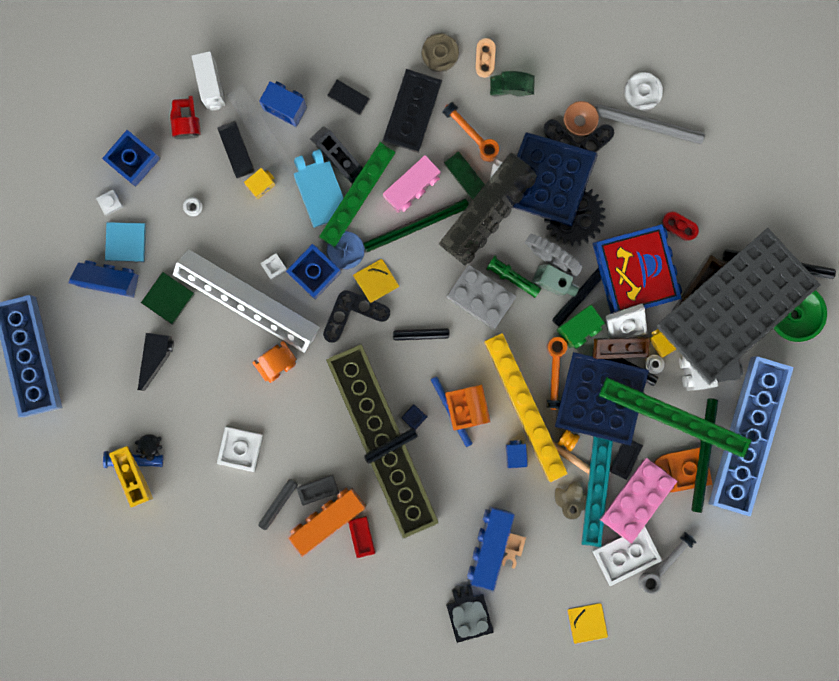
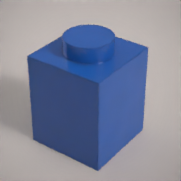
M512 440L509 445H505L507 468L528 467L525 443L521 444V440Z

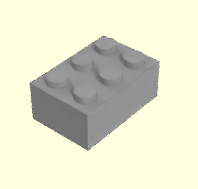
M468 264L448 294L447 299L494 330L517 296Z

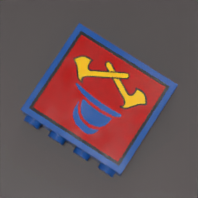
M662 224L592 243L610 314L639 304H643L644 308L647 309L682 299V288L676 279L677 268L673 265L671 259L673 257L672 249L668 246L666 240L668 238L667 230L663 228Z

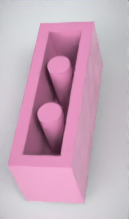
M424 155L383 193V197L398 213L401 210L405 212L411 207L412 200L415 198L419 199L426 193L424 189L429 185L434 186L440 180L441 172Z

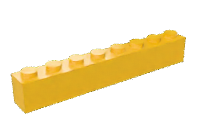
M503 333L486 340L484 344L547 480L552 482L567 475L564 464Z

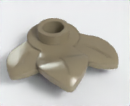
M574 481L567 491L561 488L555 489V501L562 508L563 515L567 519H577L581 511L585 510L587 494H583L582 486L577 481ZM572 506L575 508L574 513H571L570 508Z

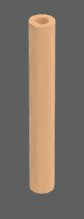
M553 441L558 454L589 474L590 466Z

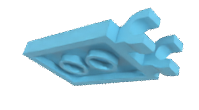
M320 149L313 151L312 158L315 162L314 164L305 166L303 156L296 157L294 160L298 172L294 173L293 176L313 228L327 224L344 198L330 161L324 163Z

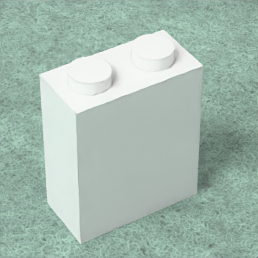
M209 51L191 55L201 101L207 109H220L221 106L226 104L217 64L212 53Z

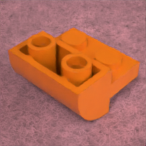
M483 385L445 393L453 431L491 422Z

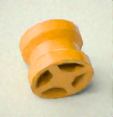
M564 430L557 444L560 446L564 445L571 452L577 444L580 435L573 434L570 430Z

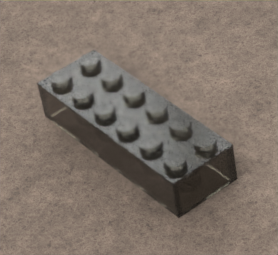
M511 152L438 244L464 266L467 263H471L475 258V253L479 248L485 246L487 238L491 233L497 231L499 223L503 218H507L510 215L511 208L515 203H519L522 200L523 193L527 188H531L534 185L537 175L531 167Z

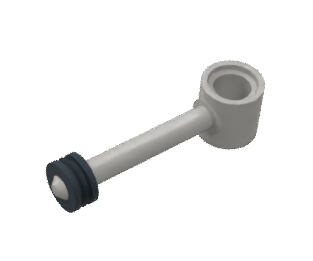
M683 533V537H680L681 543L654 573H644L640 576L638 584L643 591L654 594L660 590V577L688 546L692 548V545L697 543L691 534ZM649 578L654 580V585L651 588H647L645 585L646 580Z

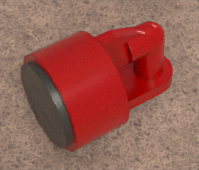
M192 95L188 96V99H174L172 101L170 121L172 137L174 139H192L201 135L200 120L198 117H195ZM189 107L190 117H182L181 108Z

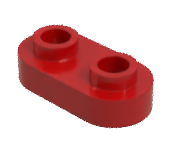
M668 212L662 218L663 227L685 241L695 239L699 233L696 223L677 212ZM673 219L674 225H670L668 220ZM686 228L690 229V235L685 233Z

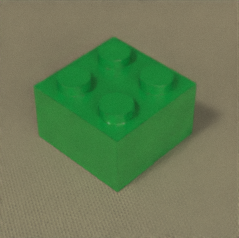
M590 305L556 329V331L566 341L569 348H578L587 342V336L593 337L603 330L601 326L605 322L593 306Z

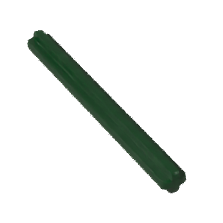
M462 199L363 243L366 252L375 250L467 210L470 207L467 199Z
M707 399L704 418L714 424L718 408L717 399ZM702 440L691 508L693 512L702 513L712 450V444Z

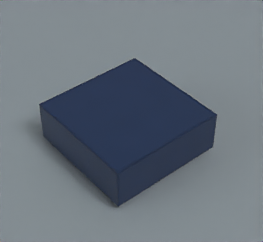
M413 404L401 419L416 430L428 416Z

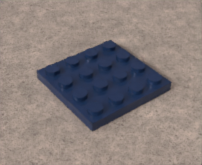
M526 132L499 203L572 226L598 154Z
M573 352L555 427L631 446L639 413L599 396V393L606 378L644 393L649 370L609 360L595 359L592 356Z

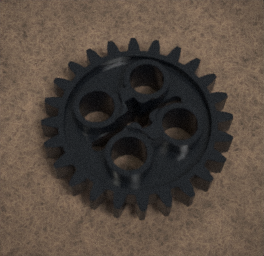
M585 189L581 200L586 201L588 205L585 208L578 207L577 219H574L570 230H564L561 227L562 223L544 219V223H550L546 229H553L550 233L551 237L557 234V242L562 238L563 245L570 241L571 246H573L574 242L577 241L578 245L581 246L582 240L588 244V237L595 239L594 232L601 233L598 227H604V223L600 220L606 219V216L601 214L606 209L600 208L603 200L597 201L598 194L592 196L593 189L588 192ZM587 211H591V212H592L591 214H582V213H586ZM583 219H589L591 225L584 227L580 222Z

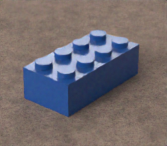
M492 506L489 507V510L485 509L483 515L484 529L480 528L477 538L480 541L479 547L474 548L472 556L475 562L473 566L470 565L467 574L471 585L494 591L515 516L512 512Z

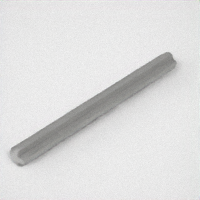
M597 104L595 107L600 117L702 144L705 138L704 133L600 104Z

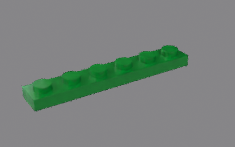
M379 142L318 238L332 247H336L395 155V151Z

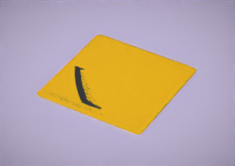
M382 259L353 274V277L370 303L399 287Z
M601 603L568 609L574 644L608 637Z

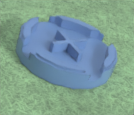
M345 231L336 247L334 248L328 244L326 252L328 259L338 268L348 270L361 263L365 248L358 235Z

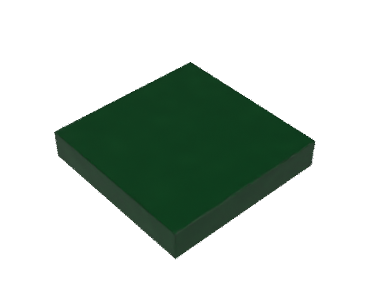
M162 272L141 303L173 325L195 293Z

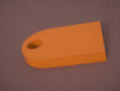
M700 447L664 454L653 462L677 481L670 492H678L695 487ZM708 470L706 486L713 485L710 470Z

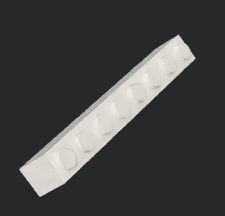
M188 249L176 263L173 272L174 276L303 353L306 352L319 331V326Z

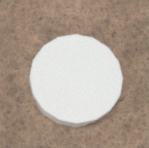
M640 72L633 75L625 86V98L631 107L637 110L647 111L654 108L660 102L663 95V87L660 80L648 72Z

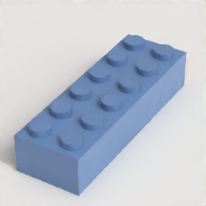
M27 295L0 302V340L18 417H29L63 408L37 298Z

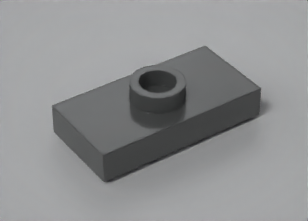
M333 475L296 488L302 506L339 493Z

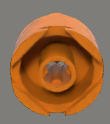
M284 340L280 342L281 347L278 344L258 358L259 362L257 360L252 362L262 378L270 383L280 377L281 374L279 372L282 370L287 372L296 366L295 361L297 359Z

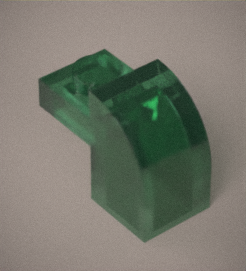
M519 71L501 72V75L490 76V95L494 97L507 94L517 97L534 95V75Z

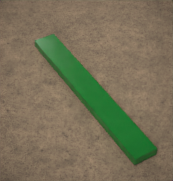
M610 378L605 379L599 396L739 457H745L751 439Z

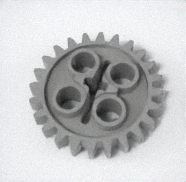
M530 234L526 239L525 244L531 248L535 255L545 262L547 261L549 265L558 270L565 271L572 276H578L583 269L581 264L571 254L560 249L551 240L543 239L535 234Z

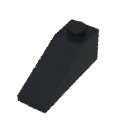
M323 126L310 140L351 184L354 183L363 167L330 129Z
M146 333L137 390L145 391L170 356V352H173L174 341H172L171 336Z

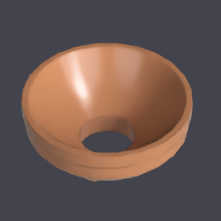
M585 101L571 104L564 114L565 127L576 136H586L592 133L599 122L596 108ZM575 117H584L585 124L577 126L574 122Z

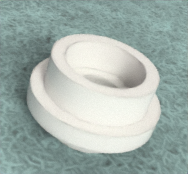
M195 197L186 199L183 204L184 212L189 216L199 215L203 208L201 201ZM192 204H196L195 210H190Z
M651 355L645 361L646 370H649L652 374H658L664 369V360L659 355ZM653 361L658 362L657 368L652 366Z

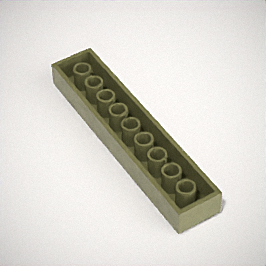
M362 344L326 359L366 454L401 435ZM405 444L371 463L403 539L439 523Z

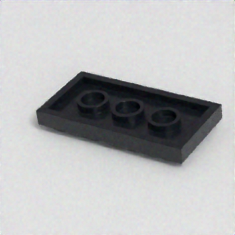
M406 69L383 142L419 153L442 80Z

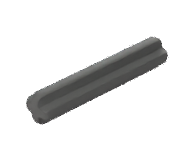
M289 479L258 523L261 529L267 530L291 496L298 485L294 480Z

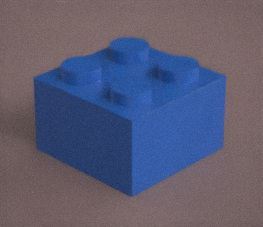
M271 81L268 83L259 100L264 111L297 127L307 109L302 94L295 90L292 92L286 90V86L277 81L276 83Z
M126 130L102 159L136 187L160 160V157L130 131Z
M314 244L286 271L315 300L342 273Z

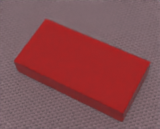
M367 516L349 520L348 523L356 558L376 554Z

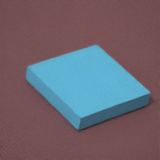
M106 222L105 261L145 262L146 224Z

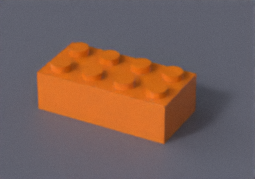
M346 487L336 495L338 497L336 501L329 500L321 507L323 511L319 514L315 511L305 519L307 521L305 525L300 523L290 531L292 535L288 539L302 557L366 508L365 503L353 488L348 490Z

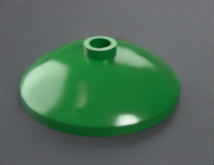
M815 290L793 310L797 313L796 318L790 312L773 328L782 338L792 342H804L813 339L823 330L827 321V307L823 297Z

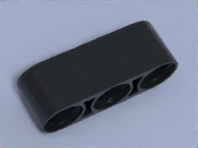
M233 121L217 127L236 178L255 172L236 122Z

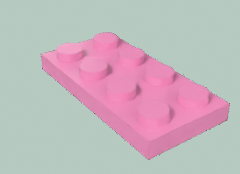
M644 458L599 520L632 544L677 481L649 459Z

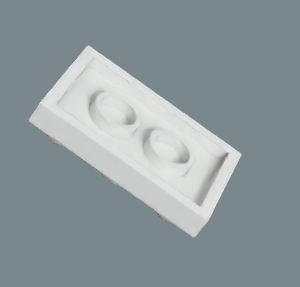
M645 526L632 544L623 537H619L592 550L609 586L662 561Z

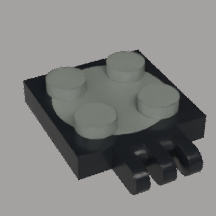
M471 584L467 585L469 593H465L463 586L459 587L461 595H458L456 588L452 589L455 602L446 604L456 642L459 643L494 633L484 595L474 596Z

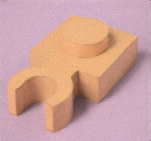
M513 533L509 534L505 549L507 555L502 560L503 566H505L506 560L510 559L512 560L511 567H516L515 555H522L526 537Z

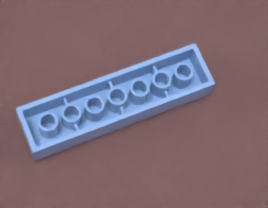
M758 356L750 358L730 431L751 439L744 458L726 450L723 451L708 504L751 517L794 367Z

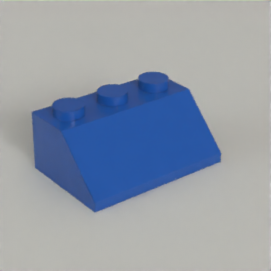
M85 260L84 263L78 262L69 279V283L82 288L134 298L139 275L133 273V269L122 268V271L115 270L113 265L104 264L103 267L96 266V262Z

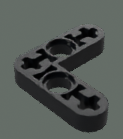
M548 120L543 128V132L548 139L559 142L560 139L566 138L569 141V145L582 147V149L588 150L586 142L594 141L596 149L592 150V152H598L614 137V129L608 124L600 126L579 144L574 141L557 120ZM548 125H555V132L557 134L562 132V134L557 138V140L554 139L556 137V134L553 131L548 132ZM602 129L604 131L608 130L609 138L607 136H604L599 142L597 138L601 136Z
M344 290L338 295L323 336L329 343L339 341L351 311L378 322H386L390 318V309L384 304L376 301L370 303L366 297ZM347 294H349L350 299H352V301L347 302L345 308H349L348 312H346L343 308H337L338 304H340L341 306L343 305L344 300L341 298L342 296H346ZM367 301L370 304L369 310L361 311L359 309L360 302ZM373 304L377 305L375 307L376 310L381 311L384 308L387 316H383L380 319L378 318V313L373 312V316L369 315L373 309ZM338 311L345 314V319L342 322L334 320V314ZM331 322L342 326L341 329L336 328L335 333L337 337H333L332 340L329 339L327 334L334 327L330 325Z

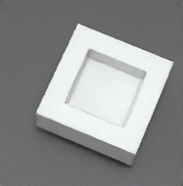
M114 190L96 198L106 216L123 208Z
M277 253L260 263L271 280L287 270Z

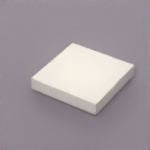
M643 304L606 316L609 338L639 337L648 334Z
M225 426L217 464L255 472L263 434Z

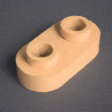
M488 38L480 40L476 48L475 70L483 78L491 76L495 67L496 47L495 43ZM484 47H487V48L489 49V51H488V52H483L482 49H483ZM482 66H487V67H488V70H487V71H483V70L481 69V67H482Z

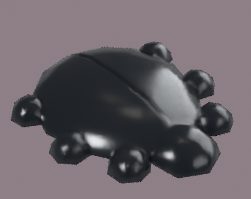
M148 434L136 440L135 444L138 445L136 452L141 453L140 458L146 457L148 461L154 459V455L159 456L158 450L162 449L159 441L162 438Z

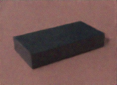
M338 79L327 95L358 115L362 114L370 100L367 96Z
M633 440L631 446L621 444L610 467V472L627 480L643 445Z

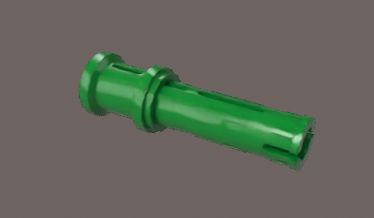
M494 255L486 270H491L499 275L501 280L506 279L533 296V298H536L541 287H538L512 270L510 264L506 265Z

